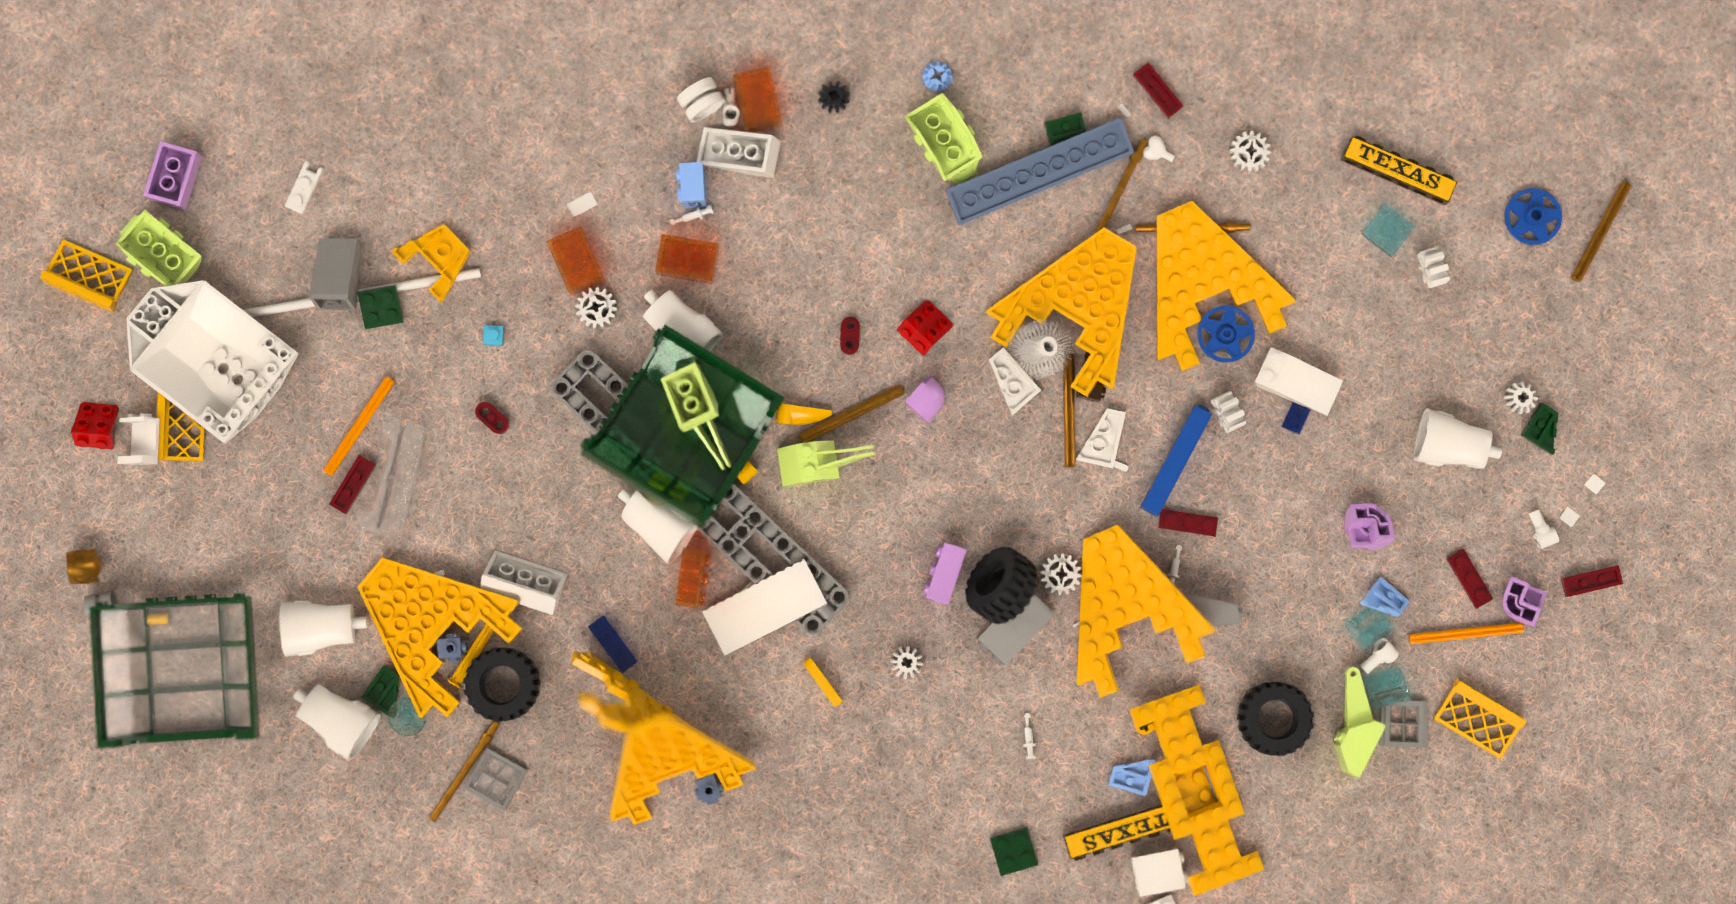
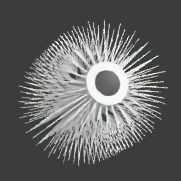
M1040 319L1038 323L1033 322L1031 328L1026 329L1024 327V330L1018 329L1020 330L1018 332L1021 334L1015 336L1020 342L1018 343L1013 338L1015 343L1012 345L1015 346L1013 348L1017 347V349H1012L1017 352L1013 356L1020 355L1019 357H1021L1018 361L1016 360V363L1021 362L1017 367L1023 364L1022 369L1025 368L1026 373L1028 371L1031 375L1032 371L1035 372L1034 374L1038 377L1036 380L1039 379V375L1044 378V375L1048 377L1051 374L1052 376L1053 372L1047 373L1045 371H1055L1053 369L1054 366L1055 368L1058 367L1055 361L1059 363L1058 365L1062 366L1059 362L1060 359L1062 361L1061 355L1059 356L1061 351H1058V349L1062 350L1064 348H1058V346L1070 347V345H1063L1067 343L1057 344L1060 342H1057L1055 338L1060 333L1053 337L1055 331H1048L1047 328L1049 329L1046 324H1044L1046 331L1044 328L1042 329L1043 326L1039 323Z

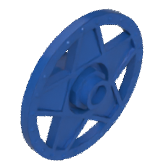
M1536 188L1525 189L1515 194L1508 202L1504 215L1505 224L1509 233L1519 242L1527 245H1540L1551 240L1558 233L1562 223L1561 207L1550 193ZM1532 193L1528 203L1516 201L1518 197ZM1543 196L1552 202L1555 209L1544 207ZM1510 210L1519 218L1513 228L1509 219ZM1557 220L1555 229L1548 236L1546 224ZM1531 231L1537 238V241L1522 238L1521 235Z
M1224 305L1211 309L1203 316L1198 325L1197 338L1202 351L1208 357L1218 362L1230 363L1243 358L1250 351L1255 339V329L1250 317L1244 311L1234 306ZM1225 310L1220 321L1208 318L1217 311ZM1235 312L1240 314L1249 326L1236 324ZM1202 328L1212 336L1206 347L1202 339ZM1250 336L1247 348L1241 353L1239 341ZM1224 348L1232 358H1221L1213 354Z

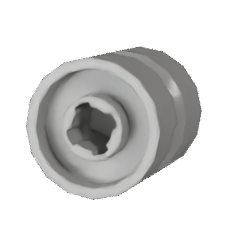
M114 591L102 592L100 596L92 594L84 597V610L88 620H90L89 607L96 606L95 602L108 601V605L118 604ZM119 611L102 612L101 618L103 615L105 617L118 615Z

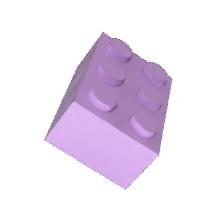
M160 141L143 196L151 201L186 210L203 156L197 151Z
M945 542L943 546H938L935 555L938 561L937 564H932L929 573L932 579L930 583H926L923 594H926L925 599L948 606L966 549Z

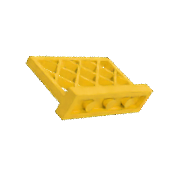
M63 239L47 270H43L40 278L46 284L114 313L117 306L116 303L133 270ZM65 246L72 248L74 255L64 258L62 252ZM89 255L92 262L81 265L79 257ZM76 258L79 267L68 270L66 262ZM102 262L107 263L109 270L98 273L96 265ZM63 263L64 272L58 274L53 272L55 265ZM93 266L96 274L85 277L83 269ZM120 269L126 271L124 278L115 279L113 272ZM80 270L83 279L71 280L70 274ZM111 273L113 282L103 285L100 277ZM98 278L100 286L93 289L90 288L87 281ZM115 285L117 291L114 296L106 295L104 289Z
M158 392L157 418H160L158 461L203 462L205 428L203 426L200 427L185 412L174 420L170 416V410L176 405L170 406L171 402ZM185 415L193 422L186 430L177 423ZM176 424L183 432L176 439H173L169 435V429ZM194 425L200 429V435L195 440L187 433ZM184 434L192 441L185 449L176 442ZM174 443L182 450L177 456H168V449ZM195 444L200 449L199 457H190L186 451ZM183 453H185V454L187 455V457H180V456H181Z
M1457 678L1433 718L1499 759L1503 757L1520 728H1523L1527 722L1521 716ZM1455 692L1462 695L1464 703L1452 704L1451 698ZM1467 705H1479L1480 713L1469 715ZM1465 706L1467 716L1456 719L1454 708ZM1451 709L1453 720L1444 721L1439 718L1443 711ZM1494 714L1497 723L1486 726L1484 715ZM1481 716L1484 726L1473 729L1471 718ZM1468 719L1470 729L1466 731L1459 730L1457 722ZM1510 724L1515 728L1511 734L1503 735L1501 725ZM1498 726L1500 736L1489 738L1487 729ZM1485 729L1487 739L1482 741L1476 740L1474 732ZM1502 740L1503 747L1499 753L1492 749V741Z

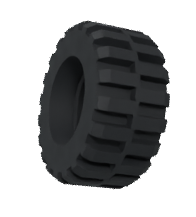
M999 547L998 549L991 550L989 554H985L982 557L983 559L977 562L975 569L971 571V576L967 580V588H965V598L969 608L994 624L1007 623L1009 620L1015 619L1018 614H1021L1026 605L1028 606L1031 602V597H1034L1035 587L1038 585V573L1032 561L1011 547Z
M501 647L484 651L472 660L471 666L466 670L467 675L464 678L463 684H465L464 694L467 695V702L474 708L477 714L482 715L487 720L501 722L517 719L525 715L534 706L535 700L539 696V685L541 683L538 678V669L535 668L534 662L526 654L516 649ZM498 666H507L513 669L520 679L518 694L511 701L505 703L493 701L486 694L484 688L486 675Z
M1265 682L1250 689L1251 691L1243 697V702L1239 704L1238 709L1240 710L1239 714H1237V720H1239L1238 729L1241 731L1244 741L1251 748L1271 756H1285V754H1292L1296 752V749L1302 748L1305 745L1306 739L1309 740L1311 736V729L1314 728V723H1312L1314 712L1311 711L1310 707L1312 705L1305 698L1306 695L1300 692L1297 687L1284 682ZM1272 700L1284 702L1289 706L1293 714L1291 729L1280 737L1266 735L1258 724L1260 708Z

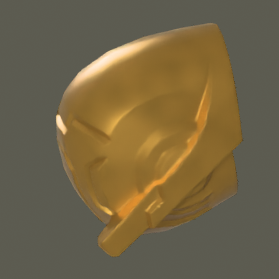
M95 549L66 552L70 584L99 583V580L96 578L101 571V561L97 554L94 553Z

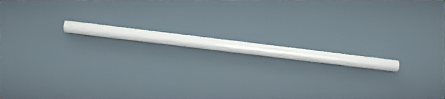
M480 268L460 271L455 282L482 277ZM442 275L358 289V291L396 285L398 292L433 286ZM309 298L243 309V311L253 318L315 307V305Z

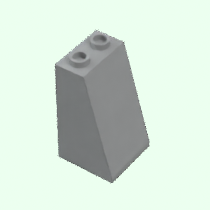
M326 236L325 238H319L309 299L318 310H356L361 244L355 237L347 236L344 239H337L333 236Z
M1184 594L1212 626L1240 624L1239 620H1242V610L1238 608V604Z
M1035 595L1031 597L1029 605H1026L1024 611L1018 614L1015 619L1009 620L1007 623H991L977 638L980 641L977 645L985 652L989 650L993 654L991 658L997 664L1001 665L1003 663L1007 665L1054 616V613Z

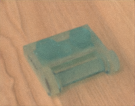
M1370 607L1351 621L1343 623L1363 652L1395 629L1383 612ZM1373 613L1377 615V618L1358 632L1355 630L1354 627Z
M1400 667L1369 675L1362 679L1373 711L1380 710V707L1394 703L1411 701V695ZM1401 689V694L1377 700L1376 695Z

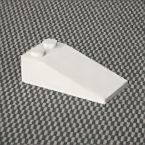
M704 127L697 162H702L703 166L773 178L781 141L773 135Z
M1271 347L1255 383L1257 387L1328 416L1343 380Z

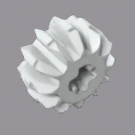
M1520 382L1519 385L1516 383L1512 384V388L1506 389V392L1510 395H1505L1504 399L1510 402L1506 403L1505 406L1512 405L1510 411L1515 412L1517 410L1519 415L1523 411L1529 413L1530 408L1536 407L1532 402L1538 400V397H1533L1536 390L1530 391L1531 385L1525 386L1524 382ZM1522 394L1521 397L1524 396V401L1518 400V396Z
M910 646L906 647V653L900 647V656L896 652L893 653L898 659L890 660L891 663H897V666L891 669L892 671L897 668L900 669L896 674L898 677L903 671L904 679H907V672L914 678L915 675L912 670H915L917 673L921 672L920 669L916 668V665L923 666V663L916 662V660L922 658V655L914 657L917 649H914L910 654ZM904 657L912 660V664L910 663L911 667L907 668L901 665V662H904L902 660Z

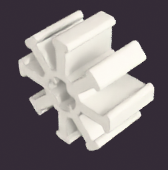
M1439 246L1419 251V254H1417V259L1420 262L1418 266L1423 272L1422 279L1424 283L1427 282L1428 288L1445 284L1450 280L1446 270H1449L1448 264H1444L1445 256L1443 251H1439Z
M1228 391L1211 400V404L1214 407L1212 410L1218 416V423L1220 427H1224L1225 433H1229L1246 424V420L1243 418L1245 415L1244 411L1238 407L1239 400L1237 397H1233L1232 391Z

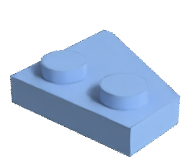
M1380 576L1361 600L1360 604L1398 617L1410 601Z
M1149 759L1113 766L1108 785L1146 796L1152 776L1149 765L1155 763L1156 760Z

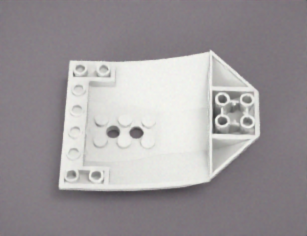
M205 280L151 288L127 317L130 371L224 444L229 442L257 418L281 388L299 354ZM226 363L229 369L226 373L222 374L219 372V367L221 364ZM242 375V383L235 385V378Z

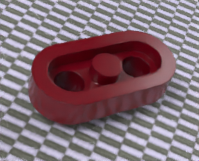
M846 317L841 323L840 348L844 354L853 355L859 349L860 323L855 317ZM853 323L854 328L848 329L847 324ZM852 342L853 347L847 348L846 343Z
M481 402L476 406V417L492 432L504 434L508 431V419L488 402ZM484 409L489 410V414L486 416L482 414ZM497 422H503V427L497 428Z

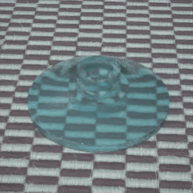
M402 698L391 705L388 712V720L394 731L403 736H413L423 729L425 716L424 718L418 716L411 699ZM402 716L406 717V722L403 721Z

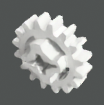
M1253 131L1248 136L1246 132H1243L1242 138L1237 136L1235 138L1237 142L1233 141L1231 143V146L1234 148L1229 150V153L1234 154L1230 158V160L1236 161L1234 167L1240 165V171L1246 168L1247 173H1250L1251 169L1255 172L1259 170V167L1263 169L1265 167L1264 162L1268 163L1270 160L1266 156L1271 155V151L1267 150L1271 145L1264 143L1267 138L1261 139V133L1254 136ZM1247 141L1245 146L1239 147L1242 142ZM1249 148H1251V152H1254L1251 158L1250 153L1246 152ZM1256 157H1262L1259 162L1254 163Z
M596 287L594 292L589 288L588 294L582 292L584 297L577 298L580 304L575 305L577 309H580L576 315L582 316L580 319L581 323L587 321L586 326L589 327L593 324L594 329L597 328V325L604 328L605 322L610 325L609 319H615L612 313L617 311V308L613 307L617 303L616 300H611L613 295H606V289L600 292L599 287ZM596 296H601L605 298L606 301H600L597 299ZM589 299L590 302L586 307H584L586 301ZM594 304L601 306L598 308V312L592 310L594 308ZM609 308L607 315L603 318L605 310ZM587 315L595 316L596 320L589 319Z
M1063 553L1060 558L1055 554L1053 555L1054 560L1046 559L1049 563L1048 565L1042 564L1045 571L1040 572L1041 575H1044L1041 582L1046 581L1045 589L1051 587L1050 593H1054L1057 590L1058 595H1061L1062 591L1067 595L1069 594L1068 589L1076 590L1073 586L1074 584L1080 585L1077 578H1081L1082 575L1078 574L1077 571L1081 570V567L1075 566L1078 562L1077 560L1070 561L1072 556H1068L1066 559ZM1058 562V567L1055 570H1049L1052 564ZM1066 563L1071 566L1073 572L1066 568ZM1062 565L1063 573H1066V576L1062 577L1060 584L1059 576H1056V573L1060 571ZM1049 577H1053L1056 581V586L1050 582ZM1067 579H1073L1068 586L1064 587V582Z

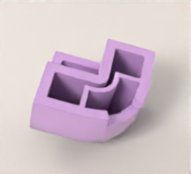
M928 375L926 380L905 401V405L913 410L918 418L929 423L944 405L945 393L943 387L932 376Z
M1351 504L1345 514L1344 527L1345 534L1349 536L1351 549L1367 548V551L1376 550L1388 546L1395 539L1389 514H1386L1377 507V504Z
M1511 576L1503 595V609L1511 619L1534 628L1547 592L1529 586L1530 583Z

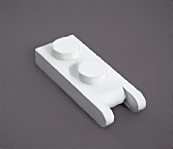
M305 161L285 203L286 208L302 215L324 171L322 167H319L317 173L308 170L310 166L309 161Z

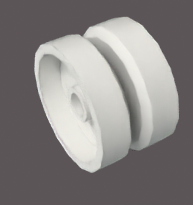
M712 77L704 78L692 84L677 97L680 106L688 108L686 116L691 123L698 122L713 114L726 102L721 92H715L717 85Z

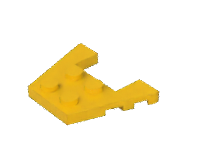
M445 224L391 251L404 265L417 252H420L434 266L442 277L428 290L440 303L445 300L471 253Z

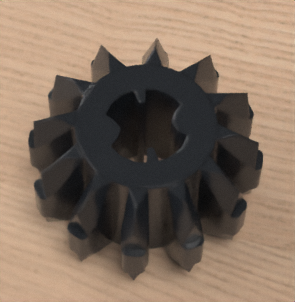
M829 81V87L822 85L824 91L818 92V95L821 96L818 102L823 103V110L829 107L828 113H831L833 108H835L836 113H839V107L845 110V104L850 102L846 98L850 96V92L845 91V85L839 88V81L836 82L835 86H833L832 81ZM833 93L837 94L838 99L835 98V101L831 100Z

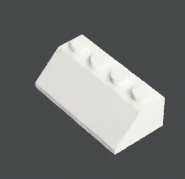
M495 550L482 575L480 588L520 601V605L553 615L568 574Z

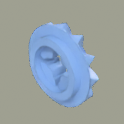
M939 61L929 63L924 68L922 74L925 86L937 92L948 88L953 77L951 68L946 63ZM934 70L937 73H943L941 75V82L937 78L932 79Z

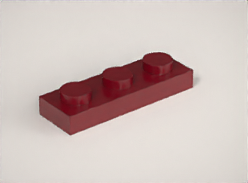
M1149 63L1133 74V77L1167 119L1184 107Z
M358 455L329 505L347 515L375 469L376 464Z
M1162 509L1158 528L1216 537L1218 517Z
M1464 549L1446 558L1475 609L1493 600Z
M1619 565L1561 578L1565 597L1623 584Z

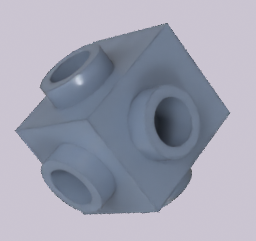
M458 633L446 634V638L437 639L438 659L448 658L449 662L460 661V657L465 656V652L468 651V644L464 640V636L458 637Z
M715 774L695 781L697 785L695 793L698 800L701 799L702 803L707 802L708 805L719 802L718 798L722 797L721 792H724L721 782L717 781ZM707 787L712 788L711 794L707 793Z

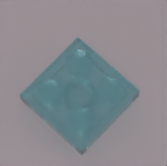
M1384 204L1361 235L1392 257L1416 226L1387 204Z

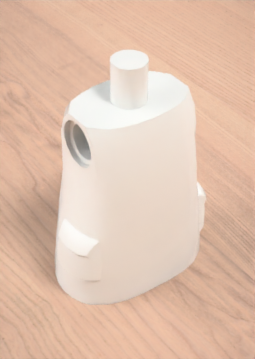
M650 290L644 296L651 306L643 317L655 331L667 325L708 351L712 350L721 339L723 332L714 325V322L706 317V315L699 314L688 307L672 290H668L660 297L653 290ZM666 339L664 343L666 353L681 368L697 360L698 357Z
M1427 408L1420 421L1413 459L1414 461L1424 462L1426 465L1436 467L1452 464L1484 469L1488 457L1500 459L1502 448L1491 446L1492 431L1470 426L1455 419L1452 414Z
M624 488L618 495L626 503L621 514L625 523L637 532L667 564L673 563L685 550L698 527L638 490L632 494Z
M295 600L294 602H282L280 605V634L285 657L312 655L316 650L329 646L355 643V629L368 628L367 617L354 618L352 604L331 606L314 604L308 600Z
M320 684L316 685L309 694L298 689L293 696L295 700L302 704L296 717L311 726L325 740L328 748L332 749L336 754L342 755L348 761L358 755L380 721L381 715L370 709L368 705L358 700L351 701L340 697Z

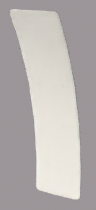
M1595 474L1585 483V486L1595 494L1605 485V482ZM1569 507L1560 516V519L1570 527L1579 518V515Z

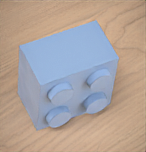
M679 163L680 169H676L678 184H681V188H677L679 203H682L684 208L707 207L703 163Z

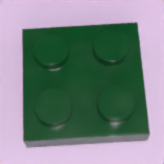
M396 285L357 292L365 329L404 322Z
M1027 827L990 838L1000 876L1038 865Z

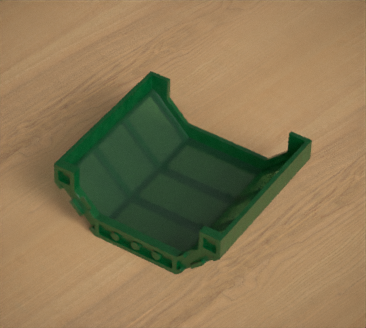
M664 325L662 329L658 328L653 336L655 340L650 353L639 372H634L631 376L629 387H624L619 395L621 399L618 404L614 402L609 410L611 414L608 419L604 418L599 425L600 430L596 435L592 434L589 439L586 437L580 445V448H582L581 456L700 529H703L755 451L764 434L762 430L766 432L785 397L669 326ZM694 362L701 368L718 403L719 416L713 418V421L732 465L728 468L724 462L725 470L720 468L694 428L686 432L679 428L661 378ZM707 422L702 423L701 425L721 456Z

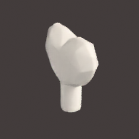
M1158 136L1150 137L1149 145L1143 151L1144 157L1150 160L1163 157L1172 162L1175 157L1174 154L1166 151L1163 140Z

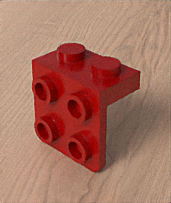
M925 300L902 322L897 331L916 351L925 356L935 343L953 327V323L929 300Z
M82 402L71 429L75 446L113 450L115 441L112 430L119 412L118 406Z

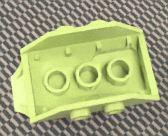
M943 93L904 116L915 134L913 137L918 146L922 145L926 151L924 156L929 163L933 162L944 181L950 180L959 184L977 174V165L983 156L973 137L975 133L970 125L966 126L963 119L965 117L961 110H956Z
M145 209L140 215H135L120 232L121 238L115 245L128 256L126 258L127 261L134 266L138 264L142 267L140 271L148 278L153 276L164 286L186 283L199 268L202 256L182 240L184 238L182 234L177 230L172 232L168 228L170 224L162 218L156 219Z

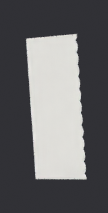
M805 559L792 567H787L784 571H779L776 575L768 577L767 580H762L758 584L752 585L749 589H744L741 593H736L733 597H729L724 602H719L716 606H711L702 612L725 656L827 604Z

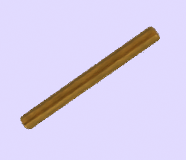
M1627 181L1621 182L1571 276V279L1575 282L1582 281L1628 195L1632 185Z
M1066 354L1063 357L1065 467H1074V389L1070 387L1074 381V355Z
M897 385L800 433L799 437L802 443L810 442L904 395V390L901 385Z

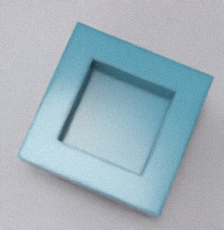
M484 325L483 345L503 346L504 326Z

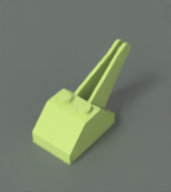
M694 362L661 378L679 428L683 432L694 428L722 470L726 469L724 462L728 468L731 467V462L713 421V418L719 416L718 403L699 365ZM707 422L721 456L701 425L702 423Z
M834 440L800 443L778 448L782 486L788 487L840 479L839 467L875 456L876 453L859 454L838 461L836 453L866 451L875 449V447L871 445L835 450Z
M1349 667L1345 670L1344 727L1341 731L1337 730L1333 740L1335 741L1334 748L1341 770L1352 777L1360 778L1386 726L1373 720L1360 671L1356 667Z

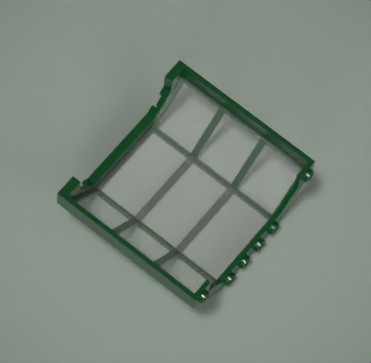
M233 593L234 597L216 598V594L204 595L203 599H197V595L185 596V600H177V596L165 597V601H158V598H146V602L116 605H108V601L95 602L96 606L89 607L97 749L118 748L129 744H137V740H139V744L233 738L234 734L235 740L259 738L252 596H246V593Z

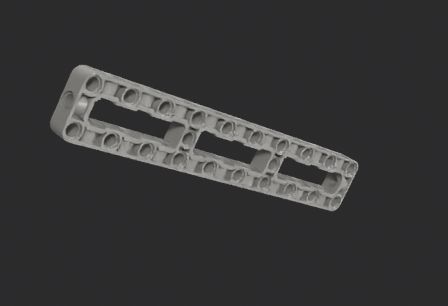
M586 350L580 353L552 383V391L587 426L597 433L600 430L599 425L604 418H608L577 390V385L586 376H592L618 402L621 399L619 397L624 387L628 388L629 385L593 351ZM587 356L594 358L591 365L584 364V359ZM620 382L621 389L617 392L612 391L613 383ZM566 384V392L559 393L557 390L558 386ZM635 392L626 406V409L651 433L662 419V416L637 392ZM643 408L649 409V415L645 418L639 416V412ZM588 410H594L595 416L592 419L585 418V413ZM666 422L656 437L657 440L651 445L644 457L658 465L662 457H654V451L657 448H662L664 454L668 450L686 460L694 446L669 422ZM614 424L608 435L612 438L621 436L623 439L622 444L639 454L641 449ZM671 434L677 436V441L674 444L667 443V437ZM603 440L629 465L634 460L628 454ZM698 451L691 463L695 464L699 460L705 462V467L699 471L697 477L715 493L725 475ZM640 462L634 470L649 483L655 471L649 469L647 472H642L640 469L642 463ZM733 484L731 487L733 489L732 495L725 497L723 501L741 519L727 531L711 517L703 529L698 527L697 530L755 584L762 580H767L768 577L773 575L743 546L756 532L792 566L805 559L808 566H815L817 573L813 577L821 593L825 596L827 604L794 621L808 634H818L847 604L849 600L848 592ZM687 494L683 503L679 504L697 516L703 510L689 494ZM759 513L761 516L760 521L752 523L750 521L751 514ZM738 528H747V535L739 537L737 535ZM781 539H786L789 542V546L782 550L778 547V542ZM732 541L734 543L733 550L726 551L724 543ZM755 567L762 569V575L758 578L753 577L751 573ZM836 592L844 593L845 599L843 602L838 603L834 600ZM810 620L818 622V628L815 631H811L807 627Z

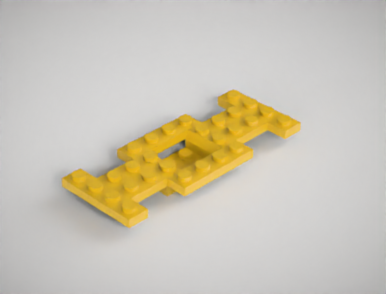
M1200 684L1129 709L1135 728L1153 722L1165 758L1150 764L1149 768L1172 835L1175 840L1192 834L1204 871L1187 877L1194 896L1264 870L1258 851L1240 856L1228 821L1245 814L1220 741L1215 740L1202 745L1189 710L1206 703ZM1204 765H1206L1218 802H1215L1208 779L1203 768Z

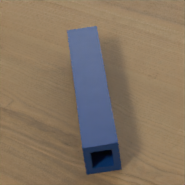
M1195 405L1192 408L1140 506L1141 509L1156 517L1159 516L1212 416L1208 408L1202 405Z

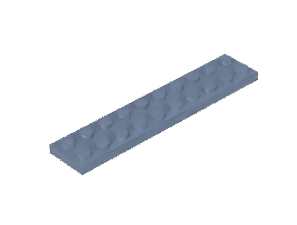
M1118 117L949 187L945 191L958 225H962L1133 154L1134 150L1122 118Z

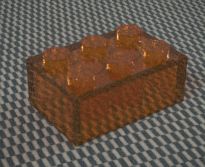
M770 66L733 74L745 132L753 133L783 126Z
M582 226L546 241L570 296L606 281Z
M662 234L655 272L661 276L713 284L720 249L719 244Z
M683 547L676 606L701 609V605L705 606L706 594L703 593V588L708 585L709 575L706 574V567H710L711 556L708 555L707 550Z

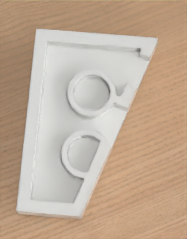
M1003 347L989 359V363L1013 416L1036 396L1041 389L1030 377L1028 378V375L1026 379L1024 373H1027L1021 367L1018 368L1017 365H1014L1015 363L1013 362L1015 360L1010 357L1011 355H1004L1008 352Z
M1107 408L1076 458V461L1113 469L1126 412Z

